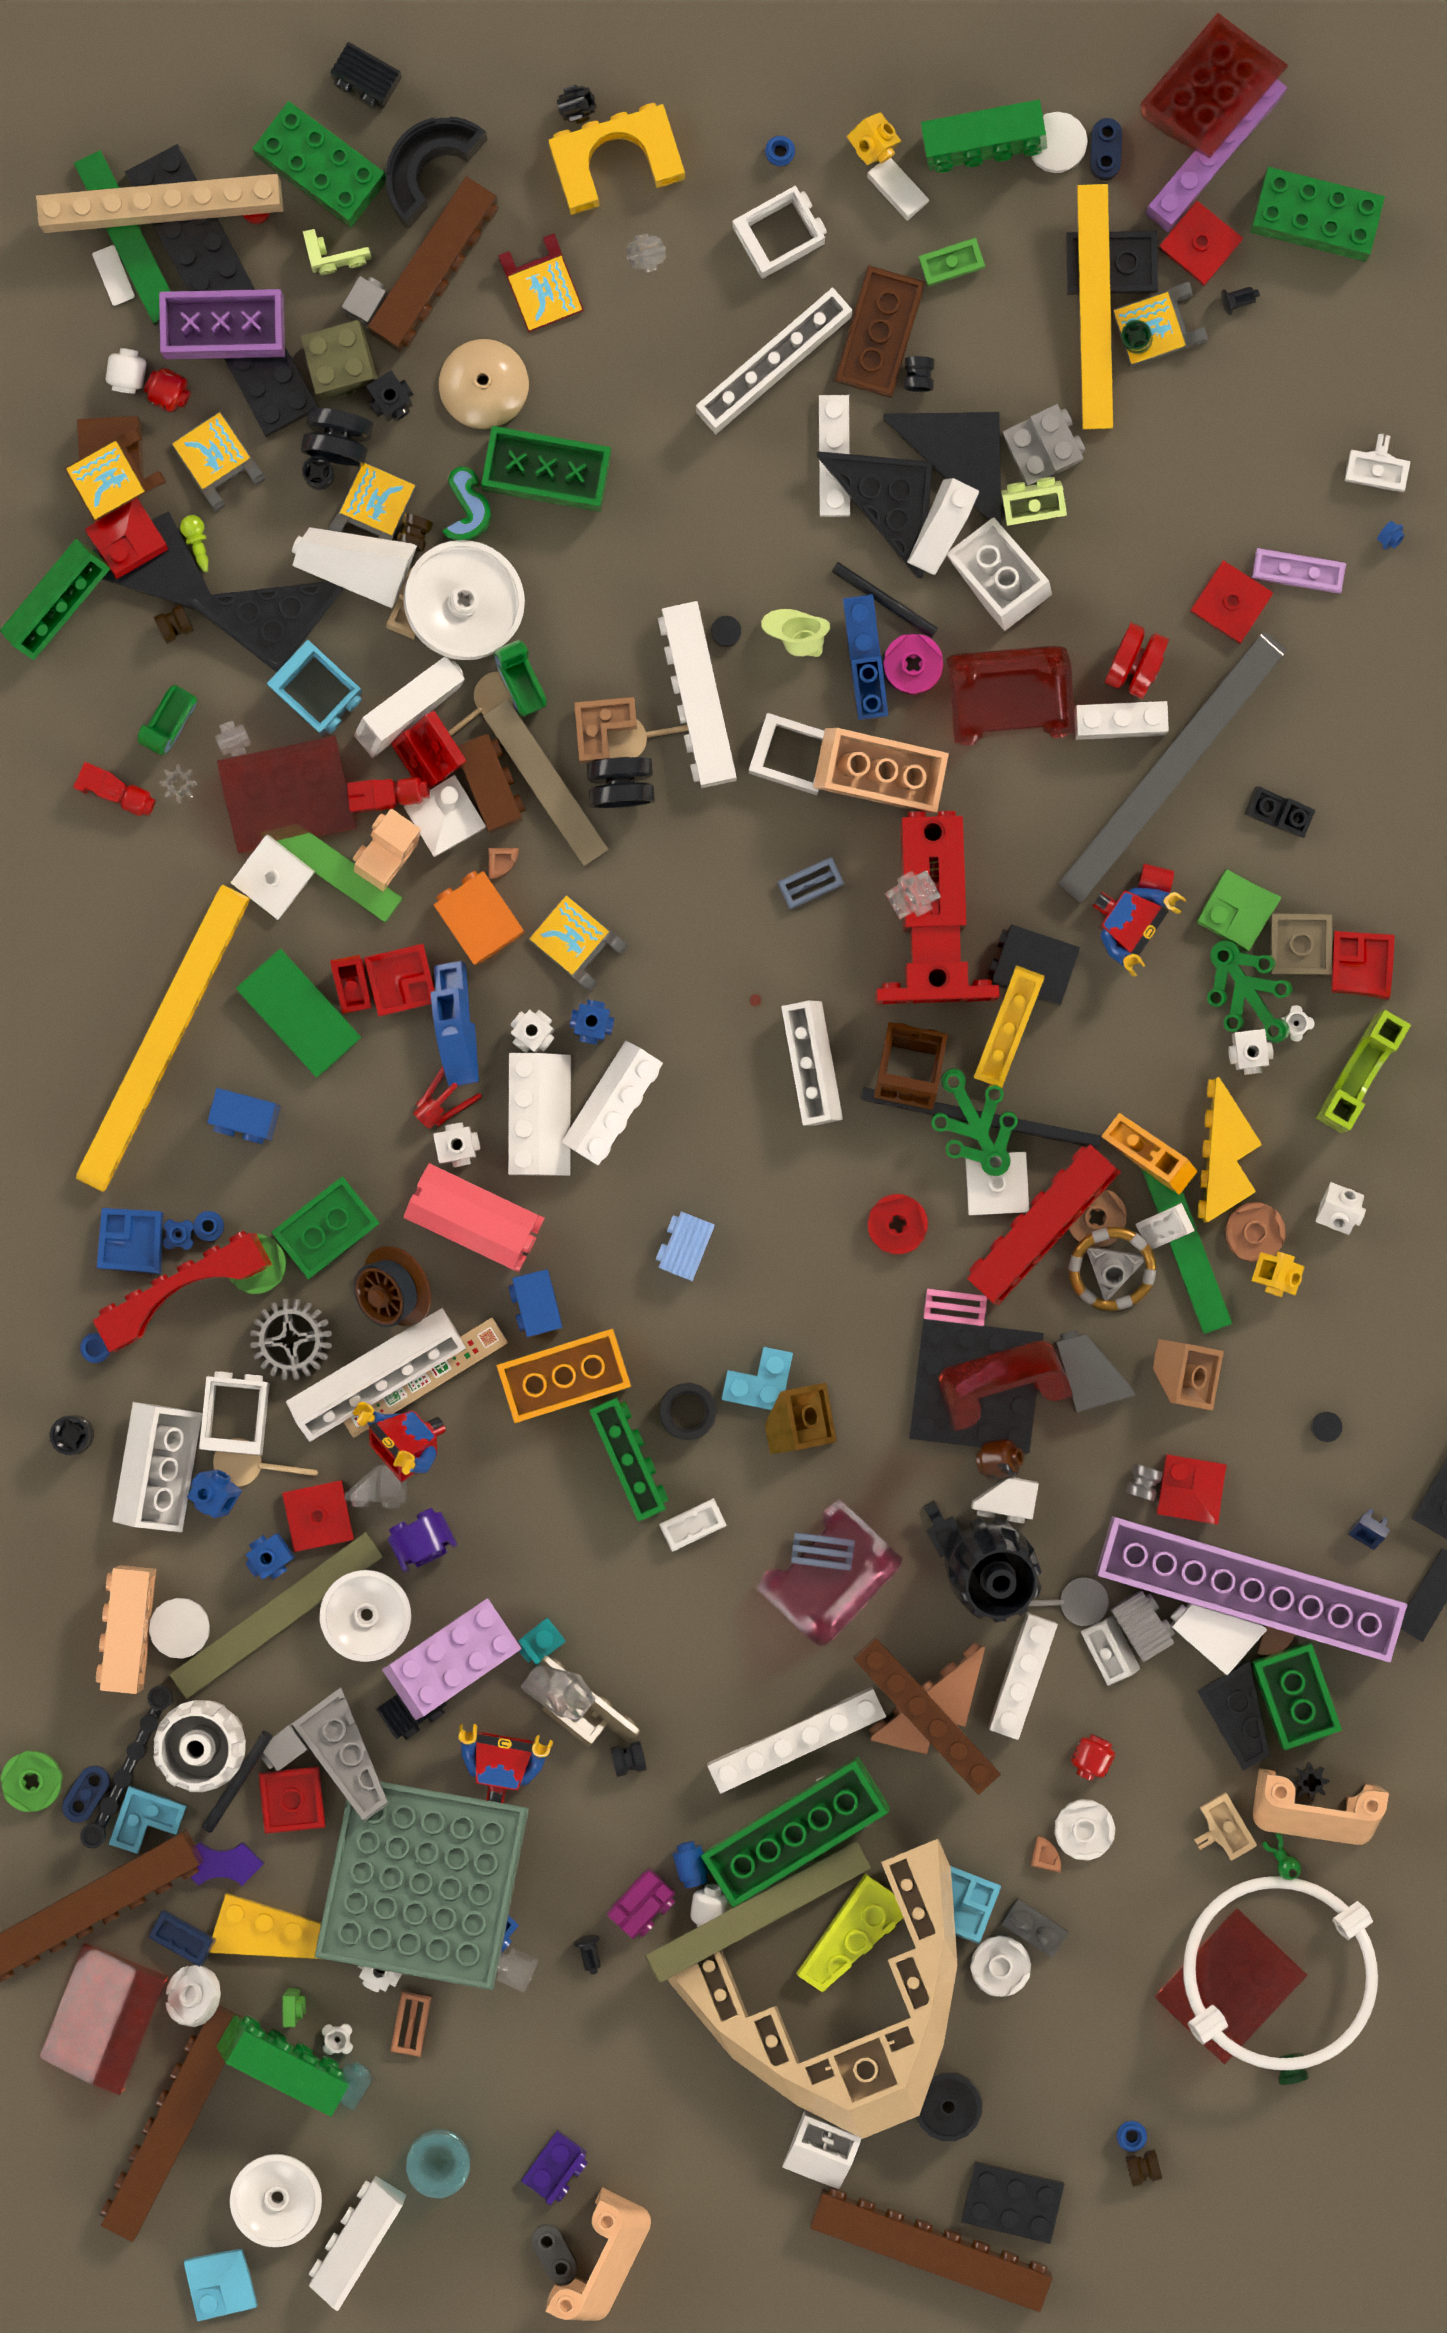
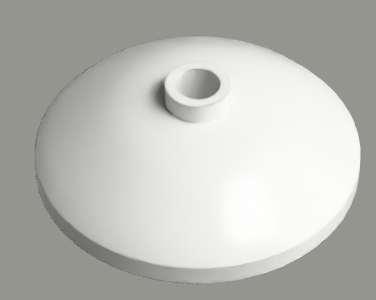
M373 1570L354 1571L339 1578L326 1592L320 1608L321 1629L330 1646L342 1656L361 1662L376 1661L393 1653L405 1640L411 1624L410 1603L402 1587L391 1577ZM364 1609L371 1610L373 1613L372 1619H363L362 1611Z
M283 2154L265 2155L247 2164L236 2177L230 2194L231 2213L237 2227L250 2240L268 2247L288 2246L304 2238L316 2224L322 2207L321 2188L314 2173L300 2160ZM273 2193H282L283 2200L280 2202L275 2201L272 2197Z

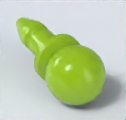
M188 515L181 521L180 530L187 538L186 544L193 545L192 549L196 556L197 564L203 572H207L208 557L204 543H202L203 540L207 539L206 535L202 534L204 523L198 516Z

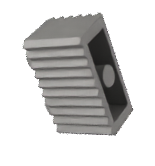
M1139 1590L1110 1608V1611L1141 1661L1145 1662L1173 1645L1174 1641L1171 1637L1175 1635V1632L1167 1619L1163 1621L1159 1619L1155 1612L1159 1609V1606L1150 1593L1145 1595L1143 1591Z

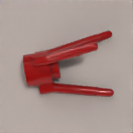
M443 1066L423 1097L416 1103L418 1108L413 1112L416 1118L429 1130L435 1124L440 1127L446 1120L482 1098V1094L478 1093L441 1115L445 1111L441 1104L458 1086L457 1083H452L436 1100L433 1098L429 1100L445 1075Z

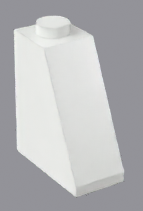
M1188 1603L1186 1607L1181 1604L1170 1617L1173 1620L1170 1624L1171 1627L1226 1675L1232 1671L1267 1630L1261 1624Z

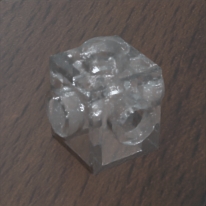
M927 870L917 875L911 871L897 879L899 884L885 893L899 919L913 913L919 917L933 909L931 903L941 897Z

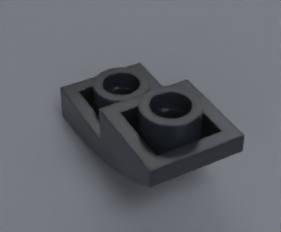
M1256 786L1244 815L1304 838L1316 810Z

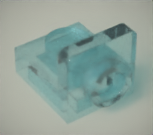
M347 2062L342 2071L345 2072L343 2076L349 2083V2087L340 2103L354 2111L371 2084L373 2077L369 2075L371 2071L358 2062L352 2065Z

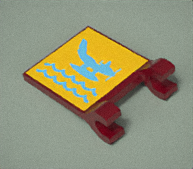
M555 233L543 237L548 255L525 265L516 267L510 251L498 255L528 333L584 311Z

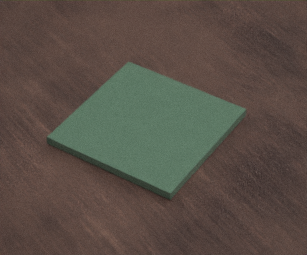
M380 1781L389 1804L364 1822L350 1802L346 1800L315 1958L494 1991L529 1808Z

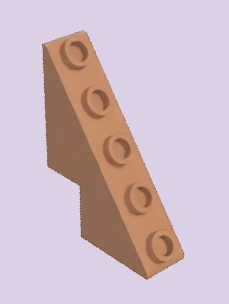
M977 1642L963 1652L965 1658L958 1664L952 1661L939 1672L942 1677L932 1684L928 1680L921 1686L953 1722L961 1726H966L985 1647ZM897 1706L892 1710L895 1715L885 1722L881 1719L868 1729L871 1733V1741L926 1755L928 1753L930 1742Z

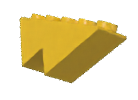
M1220 1077L1213 1080L1209 1079L1207 1085V1097L1212 1098L1211 1110H1206L1205 1128H1209V1140L1203 1141L1202 1158H1207L1206 1170H1201L1200 1188H1205L1204 1200H1199L1197 1214L1198 1218H1202L1204 1223H1208L1256 1192L1237 1160L1262 1145Z

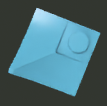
M950 1866L955 1935L980 1944L1001 1886Z
M243 2249L207 2254L184 2260L197 2321L244 2311L258 2306Z

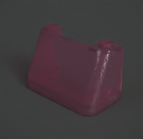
M840 1499L824 1511L823 1525L826 1529L820 1535L855 1539L851 1570L793 1563L786 1571L782 1569L769 1570L762 1577L761 1583L756 1587L803 1634L818 1646H824L832 1641L897 1572L903 1561L902 1557ZM814 1541L810 1544L811 1547L847 1551L848 1548L846 1545ZM803 1552L799 1556L846 1562L844 1557Z

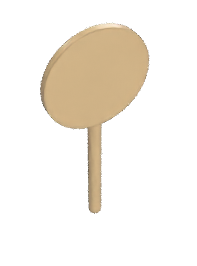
M499 672L488 673L478 681L474 690V701L477 709L449 730L450 736H453L480 713L485 715L507 699L515 709L512 697L505 687Z
M637 720V729L608 732L610 758L639 757L646 747L647 738L688 731V726L684 725L646 732L642 723Z
M242 1438L230 1439V1440L248 1441V1440L242 1439ZM216 1451L213 1459L214 1470H221L228 1474L231 1478L230 1481L238 1487L247 1485L255 1480L261 1469L312 1476L318 1475L317 1470L262 1463L261 1455Z

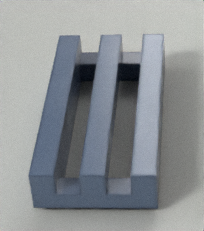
M830 857L778 881L777 884L787 902L789 910L843 886L844 882L833 858ZM830 866L831 871L787 890L786 885ZM835 877V882L794 901L792 900L791 896Z
M795 1532L791 1563L851 1570L855 1539ZM800 1540L846 1545L848 1548L847 1551L803 1546L799 1545ZM798 1552L844 1557L846 1562L799 1557Z

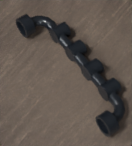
M155 1686L148 1693L147 1700L151 1708L148 1714L142 1717L140 1721V1731L135 1741L127 1747V1757L122 1768L114 1774V1784L108 1796L100 1803L101 1811L95 1823L86 1825L81 1831L80 1839L88 1848H97L106 1839L105 1828L112 1814L116 1813L120 1808L119 1799L125 1787L130 1785L134 1779L133 1771L138 1760L147 1753L146 1744L152 1732L157 1730L160 1724L159 1717L162 1711L168 1708L173 1701V1693L167 1686Z

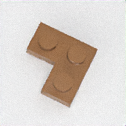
M634 697L574 702L580 764L610 758L608 732L637 729Z

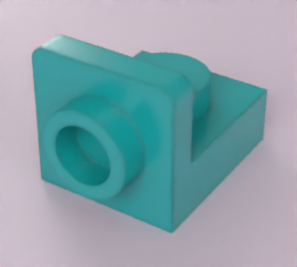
M547 1617L518 1640L521 1644L519 1652L528 1663L533 1660L537 1665L545 1656H548L565 1643L566 1640Z

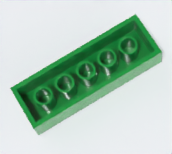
M857 1756L707 1848L701 1857L734 1908L886 1815L891 1807L861 1759Z

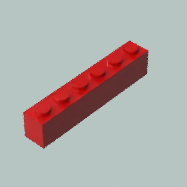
M1091 1144L1087 1148L1081 1147L1073 1155L1072 1161L1074 1162L1067 1170L1061 1169L1051 1180L1053 1185L1046 1192L1041 1191L1032 1200L1031 1205L1033 1207L1025 1215L1022 1213L1017 1216L1010 1225L1012 1230L1005 1237L1000 1236L990 1246V1254L984 1260L982 1258L978 1259L970 1268L971 1274L967 1279L992 1303L998 1306L1121 1173Z

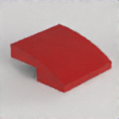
M435 711L423 716L412 728L404 731L391 743L412 777H419L421 781L427 780L430 790L467 761Z

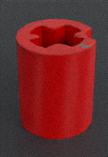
M1143 864L1138 888L1158 889L1170 893L1175 871Z

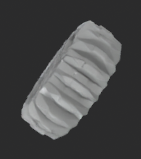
M283 1299V1309L281 1310L276 1302L271 1303L274 1313L270 1314L266 1309H263L261 1314L266 1318L265 1322L260 1319L254 1320V1324L260 1326L261 1330H252L250 1332L251 1336H259V1342L250 1343V1347H260L261 1352L254 1354V1359H260L264 1356L266 1360L260 1367L266 1369L270 1364L273 1365L270 1371L271 1376H276L279 1369H281L282 1380H287L289 1371H292L294 1380H299V1370L301 1369L306 1377L311 1376L308 1366L312 1365L315 1369L319 1370L321 1365L316 1361L317 1357L323 1360L328 1359V1355L321 1352L322 1347L326 1349L332 1347L331 1343L323 1342V1337L332 1336V1332H322L321 1327L329 1323L328 1320L325 1319L318 1323L316 1319L322 1312L316 1310L311 1315L309 1313L312 1308L311 1303H306L303 1310L300 1309V1299H295L293 1308H290L288 1299ZM292 1314L305 1318L311 1324L314 1331L306 1333L298 1331ZM283 1316L282 1333L279 1336L267 1338V1333L272 1323ZM288 1331H294L293 1335L297 1334L298 1337L306 1336L305 1339L294 1342L293 1351L292 1348L288 1347L289 1344L285 1345L284 1342L276 1343L277 1340L288 1337ZM315 1341L311 1355L305 1361L299 1363L300 1346L305 1342ZM280 1346L284 1348L290 1365L276 1360L268 1347Z

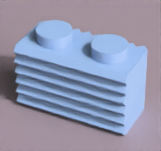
M681 1212L679 1217L673 1215L667 1232L672 1234L668 1245L661 1244L656 1260L661 1262L659 1268L693 1281L715 1225L684 1212Z

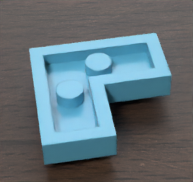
M763 1347L757 1376L728 1370L722 1400L772 1410L780 1391L786 1390L793 1353Z
M129 1786L109 1845L138 1854L148 1826L177 1835L187 1805Z

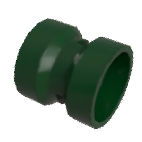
M1132 320L1126 323L1122 329V341L1130 353L1143 354L1149 350L1153 337L1149 326L1144 321Z

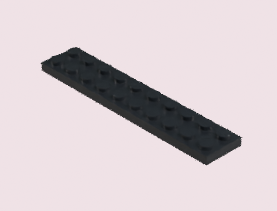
M178 144L125 171L133 187L197 181ZM218 218L152 223L188 291L255 290ZM286 346L285 357L224 358L265 437L304 418L309 414L310 408L318 407Z

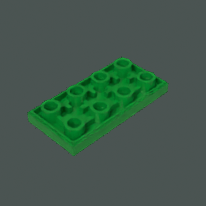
M281 948L236 987L237 991L316 1078L321 1076L362 1039Z

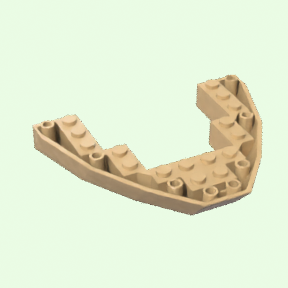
M939 1839L881 1862L916 1947L913 1950L888 1959L911 2018L799 2063L777 2006L748 2017L722 1950L668 1979L672 1987L735 2061L797 2106L862 2139L920 2115L944 2046L958 1964L951 1867Z

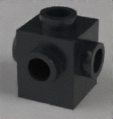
M392 370L366 386L373 398L369 401V404L377 417L383 415L387 422L391 419L398 421L410 413L409 408L413 406L410 397L414 394L405 380L398 381ZM389 397H395L393 400H387Z

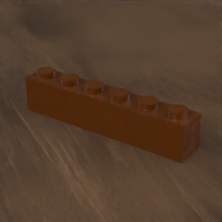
M466 176L367 326L369 333L398 352L401 351L403 346L408 348L417 334L414 331L420 321L424 323L433 310L432 302L436 296L442 297L450 284L447 279L453 271L457 273L466 260L464 253L469 246L474 247L481 238V227L485 221L491 222L499 209L496 206L498 201L495 194Z
M876 1636L853 1656L859 1666L978 1795L1001 1775L997 1768Z

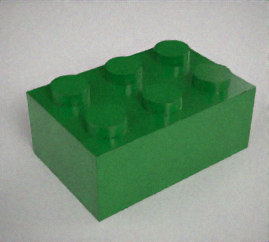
M1307 1641L1272 1655L1250 1661L1277 1739L1283 1750H1288L1342 1731L1312 1643Z

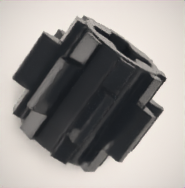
M576 84L564 88V94L559 95L557 100L558 111L563 116V119L565 121L568 120V122L576 121L577 124L590 120L589 115L594 113V109H596L595 97L590 88H585V86L578 87Z
M1307 1762L1306 1769L1295 1768L1298 1776L1290 1781L1294 1785L1299 1786L1296 1792L1299 1797L1307 1793L1309 1800L1313 1801L1316 1793L1326 1794L1322 1787L1323 1784L1329 1783L1330 1780L1321 1776L1324 1771L1322 1766L1314 1770L1312 1764ZM1309 1774L1317 1779V1783H1312L1311 1789L1303 1783V1780L1308 1779Z

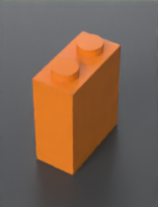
M476 871L471 872L461 880L462 886L454 891L451 887L446 889L436 897L438 902L433 904L475 967L525 934L484 871L479 874Z

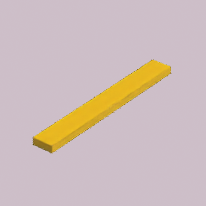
M1108 184L1077 185L1082 430L1113 429Z

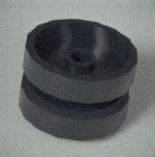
M320 407L310 408L306 425L314 432L304 434L301 452L308 456H323L329 462L355 467L364 466L368 449L359 442L370 440L374 423L366 418L344 411Z
M617 757L586 764L588 781L596 784H605L589 790V804L591 808H624L655 802L654 786L650 783L636 782L646 780L653 775L651 758Z
M941 2073L932 2077L920 2115L917 2116L920 2127L929 2136L940 2141H957L967 2137L977 2127L983 2113V2099L978 2087L968 2077L958 2073ZM946 2101H951L954 2104L955 2109L953 2112L946 2113L944 2111L945 2106L943 2104Z

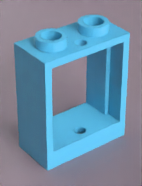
M309 640L267 682L269 688L321 736L326 732L331 734L342 722L339 718L346 710L352 712L362 701L360 695L363 691ZM313 658L317 659L350 690L321 723L284 690Z

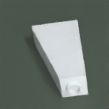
M309 527L303 537L298 536L293 545L292 553L296 555L292 566L393 608L408 575L417 546L411 543Z
M446 656L365 715L354 737L373 759L399 735L413 727L423 716L430 713L461 687L465 680L462 669L456 662H451Z

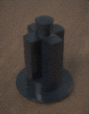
M1252 287L1227 293L1225 289L1221 291L1222 304L1229 316L1232 315L1233 310L1256 303V297L1260 296L1258 289L1253 290Z
M597 1935L583 1936L573 1942L575 1947H579L584 1969L590 1971V1974L598 1973L597 1969L601 1967L596 1942L600 1940V1937Z

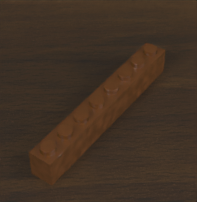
M187 1829L0 1933V1982L13 1976L14 1972L12 1969L23 1964L24 1968H27L40 1961L39 1954L49 1949L52 1954L67 1945L65 1940L71 1936L76 1935L77 1939H80L94 1930L91 1925L102 1920L104 1924H107L120 1916L118 1910L128 1905L130 1910L141 1905L147 1901L144 1896L155 1890L156 1894L159 1895L173 1887L171 1881L181 1876L183 1880H186L198 1873L199 1869L197 1866L203 1863L204 1860Z
M219 2005L214 2015L205 2024L200 2025L202 2029L198 2036L191 2035L184 2049L188 2056L184 2064L178 2062L169 2078L174 2083L170 2091L164 2089L159 2097L156 2106L160 2110L155 2119L149 2117L142 2131L146 2138L142 2146L138 2144L134 2146L128 2158L132 2165L128 2173L122 2171L114 2185L118 2192L114 2200L107 2199L100 2213L101 2216L105 2217L100 2226L134 2242L225 2065V2061L216 2046L233 2016L237 2015L242 2019L244 2017Z
M830 2187L829 2191L822 2189L810 2221V2229L1041 2312L1053 2279L1051 2272L1047 2271L1048 2266L1033 2260L1030 2261V2264L1019 2261V2256L1010 2251L1002 2250L1001 2254L990 2250L991 2246L979 2240L974 2239L973 2243L961 2239V2234L949 2229H945L944 2233L932 2229L933 2224L922 2219H916L915 2222L904 2219L905 2214L888 2208L887 2212L875 2208L876 2204L864 2198H859L858 2201L847 2198V2193L840 2189L838 2190Z

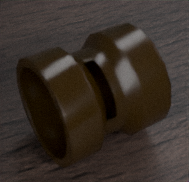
M405 513L402 520L404 529L398 533L396 541L414 544L417 546L415 551L424 552L427 544L425 534L431 532L433 522L417 515Z
M181 604L173 607L172 611L168 614L161 613L154 616L155 622L167 644L174 641L176 636L180 634L187 635L194 631Z
M1155 2149L1146 2151L1143 2159H1141V2156L1137 2157L1135 2155L1125 2157L1133 2187L1142 2185L1147 2180V2177L1153 2182L1162 2180Z

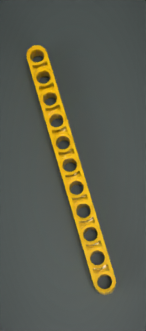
M221 885L77 1172V1180L101 1192H104L108 1187L246 911L250 897L225 885Z

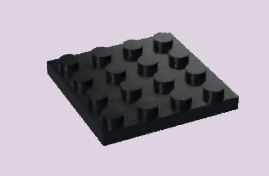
M923 1319L909 1439L982 1447L986 1442L1010 1439L1022 1452L1030 1453L1044 1333Z

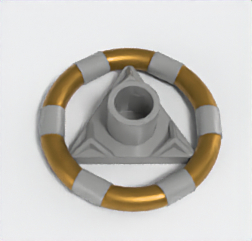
M1105 1227L1088 1234L1077 1244L1069 1262V1279L1075 1293L1089 1306L1104 1311H1120L1137 1304L1149 1293L1157 1272L1156 1258L1147 1241L1136 1232L1121 1227ZM1110 1238H1120L1131 1243L1142 1255L1094 1247L1092 1245ZM1086 1251L1104 1299L1094 1295L1082 1283L1080 1268ZM1145 1260L1146 1267L1143 1280L1138 1289L1130 1295L1109 1300Z

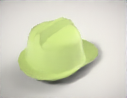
M792 609L771 611L761 621L762 629L772 637L782 640L786 650L794 656L808 655L819 657L823 652L824 636L830 630V623L826 619Z

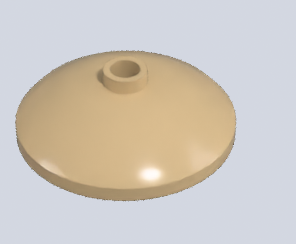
M490 339L469 341L456 348L445 360L439 376V392L446 410L458 422L474 429L487 430L491 429L492 426H503L513 420L522 410L529 391L527 370L519 355L507 345ZM480 376H486L489 380L487 384L480 385L477 379Z

